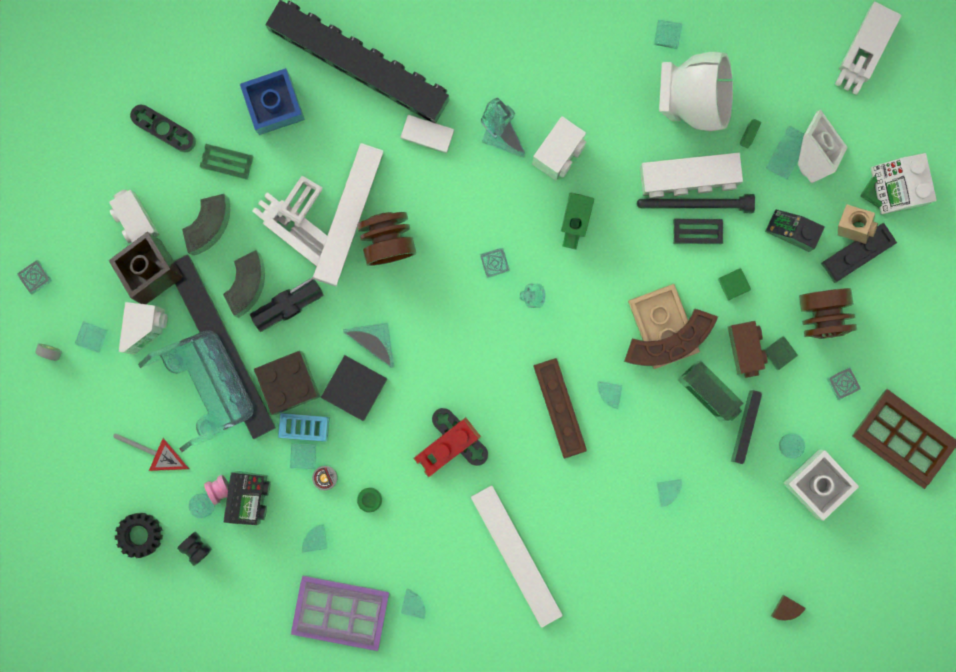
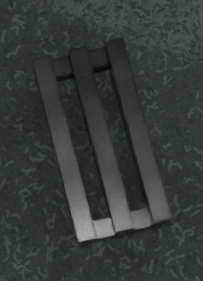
M723 219L673 220V244H723ZM679 225H718V229H679ZM679 234L718 235V238H679Z

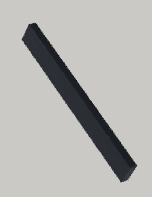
M187 254L179 258L174 263L183 278L176 282L175 285L252 438L256 439L276 427L190 256Z

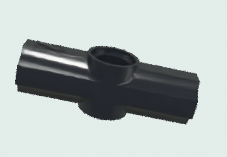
M312 277L292 290L287 289L271 299V302L250 313V316L259 332H263L276 323L288 320L299 314L302 308L320 299L324 294Z

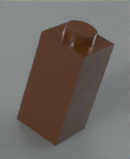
M756 321L728 326L737 375L744 373L745 378L758 376L759 370L765 369L764 364L768 363L765 349L761 350L760 340L763 339L760 325L756 326Z

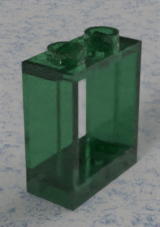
M702 361L693 363L678 379L718 421H733L742 412L740 407L744 403Z

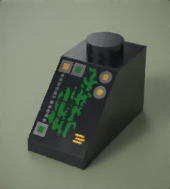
M775 209L765 232L810 252L816 248L825 226L803 216Z

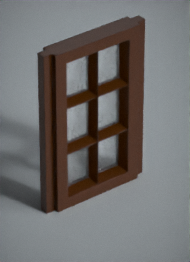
M888 389L882 393L852 435V437L923 489L930 484L956 448V439Z

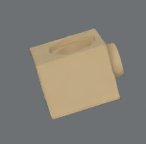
M846 204L838 225V236L866 244L869 236L873 237L877 229L878 223L874 222L875 213ZM856 222H861L865 226L857 228L853 226V224Z

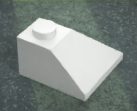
M821 110L816 112L804 134L798 160L801 173L811 183L836 172L848 148Z

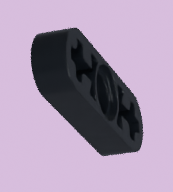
M142 104L135 106L131 110L130 118L136 126L180 152H189L195 147L196 139L189 130ZM146 111V116L153 120L152 124L143 119L139 122L137 114ZM161 122H166L170 126L169 132L165 135L157 133V126ZM174 133L183 138L188 135L189 144L180 146L181 142L173 137Z
M446 408L436 410L432 416L433 425L442 435L449 428L445 424L438 425L439 418L437 415L439 413L443 415L448 413V421L452 425L454 421L460 422ZM477 440L472 446L476 450L481 448L484 451L481 461L479 459L473 461L471 459L473 453L469 449H467L466 453L464 451L461 452L465 459L475 466L484 464L488 458L486 447Z

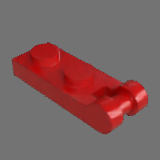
M465 417L413 459L417 464L420 463L425 469L424 473L427 477H430L477 441L481 435ZM431 453L437 460L434 464L427 457Z

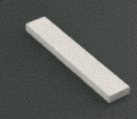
M360 143L313 276L314 280L337 287L357 230V224L360 221L377 173L383 150Z
M491 485L471 496L474 505L541 628L562 617L560 609L493 486Z

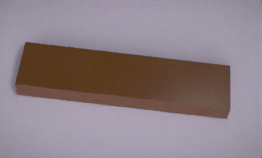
M557 358L533 365L563 458L586 452L587 449Z

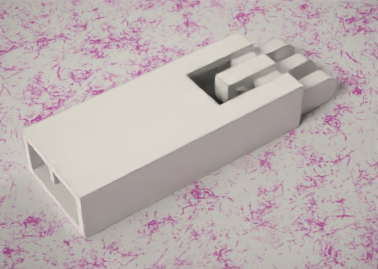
M874 1L839 67L841 72L835 85L840 86L843 79H846L847 82L843 89L848 91L852 83L856 85L852 93L858 94L863 83L870 79L902 16L901 14ZM860 49L864 50L865 53H870L867 60L865 57L860 56L857 64L853 63Z
M267 192L264 196L268 201H271L270 205L260 200L258 204L265 211L262 213L258 208H254L252 212L264 220L263 224L317 266L327 235L306 218L303 219L299 227L295 225L291 228L290 232L277 223L279 221L284 226L289 224V221L283 216L277 215L284 201L281 200L279 202ZM288 206L286 210L291 211L292 207Z

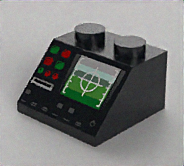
M242 471L231 472L224 523L259 525L261 520H265L267 506L263 505L264 497L269 495L271 482L267 481L268 475Z

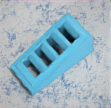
M280 413L278 438L327 442L330 417ZM287 419H292L291 434L286 433ZM297 420H301L300 434H296ZM306 420L311 421L309 435H305ZM316 421H320L319 436H315Z

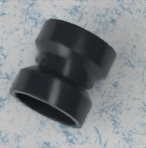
M196 531L177 548L182 554H186L189 557V562L193 566L197 565L212 551L208 544H204L201 541V537Z

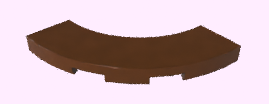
M694 309L687 323L670 337L656 341H642L632 338L624 362L640 366H656L681 359L704 342L715 326L718 316Z

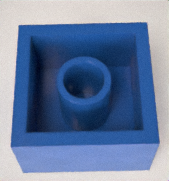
M286 68L240 84L254 129L259 135L305 120L290 74Z

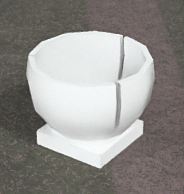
M707 52L693 55L679 67H676L672 62H662L659 112L671 121H681L682 119L694 129L705 131L726 129L731 118L733 81H717V79L733 78L731 62L727 53Z

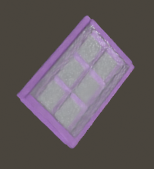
M302 576L291 635L378 651L389 592Z

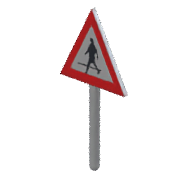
M113 435L115 439L154 455L155 457L149 471L190 469L164 437L158 450L155 451L121 435Z

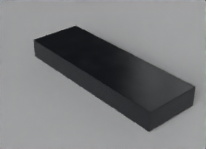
M885 223L877 226L874 236H869L866 244L854 241L821 262L833 282L836 283L895 245L897 241Z
M750 390L748 393L731 462L738 464L745 462L762 392Z

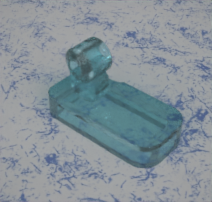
M496 97L487 104L481 118V123L494 138H497L504 133L508 122L514 118L515 112L509 105H505Z

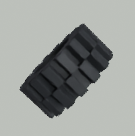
M135 513L126 516L125 519L119 522L120 525L115 530L117 532L115 540L118 541L116 545L122 549L121 552L123 554H128V557L142 558L154 553L161 545L160 540L163 539L161 531L163 530L158 525L160 522L157 519H153L154 516L147 515L146 513ZM135 526H142L148 532L147 541L142 545H137L131 541L130 532Z

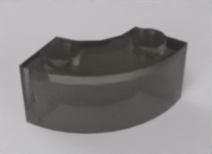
M220 194L200 199L201 209L197 219L190 226L182 229L187 252L192 256L210 249L224 234L230 218V200L227 195Z
M257 250L234 261L236 267L235 281L231 288L223 294L233 315L237 318L245 315L256 304L263 291L265 267L262 256Z

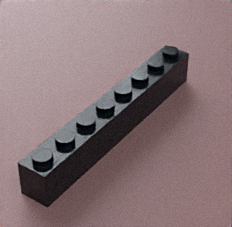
M279 0L265 24L268 31L420 117L437 123L450 100L444 87L436 83L432 86L425 82L426 78L417 72H413V74L404 70L405 66L396 60L390 62L384 59V54L375 48L368 50L362 46V41L353 36L350 38L345 37L336 26L330 24L328 27L322 24L321 19L315 14L309 12L306 15L299 11L301 8L291 1L285 3Z

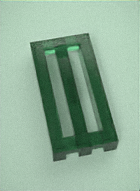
M205 144V152L202 155L203 159L200 163V168L248 180L254 157L253 155ZM212 151L247 160V163L245 164L210 155V152ZM208 160L243 168L245 170L244 173L221 168L218 166L210 165L207 163Z

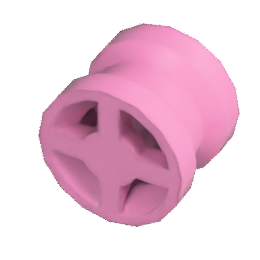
M224 475L218 476L217 480L213 482L208 481L204 483L205 490L214 505L219 504L221 499L227 498L229 483Z

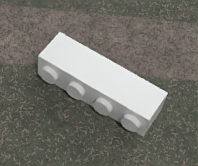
M740 153L645 162L640 166L643 195H649L650 199L664 197V193L672 192L674 196L687 195L688 191L698 190V193H709L713 191L712 188L722 187V191L737 189V186L743 182Z

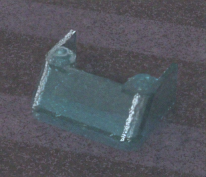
M203 331L149 353L138 364L140 368L162 360L167 370L172 373L178 374L188 370L208 414L202 416L196 423V430L199 436L180 447L181 453L248 420L253 414V405L219 336L213 331Z

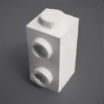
M122 190L113 196L114 199L109 202L112 206L110 213L117 223L121 222L124 227L122 234L129 244L133 243L147 231L155 237L159 235L135 192L132 190Z

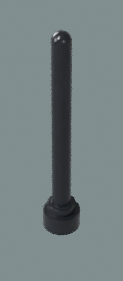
M744 194L739 196V199H639L636 204L638 208H738L743 213H754L755 195Z

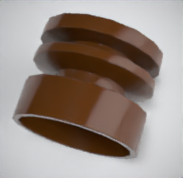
M407 212L381 213L357 224L358 231H369L360 235V240L372 241L373 243L363 249L367 266L387 264L416 255L413 237H401L402 233L410 230V224H400L408 220Z
M851 288L799 295L801 312L813 313V318L802 321L803 325L814 324L815 329L804 331V337L818 339L844 336L857 330L856 324L845 325L844 320L855 318V314L843 313V308L854 305Z

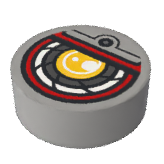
M38 343L35 353L43 358L57 361L62 351L50 345Z
M330 466L317 468L312 476L315 487L324 491L332 489L338 480L336 471Z

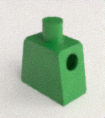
M570 192L561 231L565 232L563 247L576 250L579 237H585L594 203L593 197ZM572 218L580 219L578 228L570 226Z

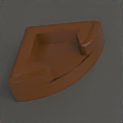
M783 595L771 617L784 621L792 620L800 616L806 608Z

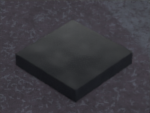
M344 355L321 398L356 418L365 421L387 378Z

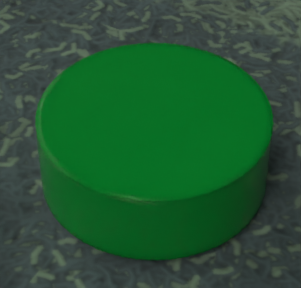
M375 488L363 489L357 497L358 506L365 512L376 511L382 504L381 493Z

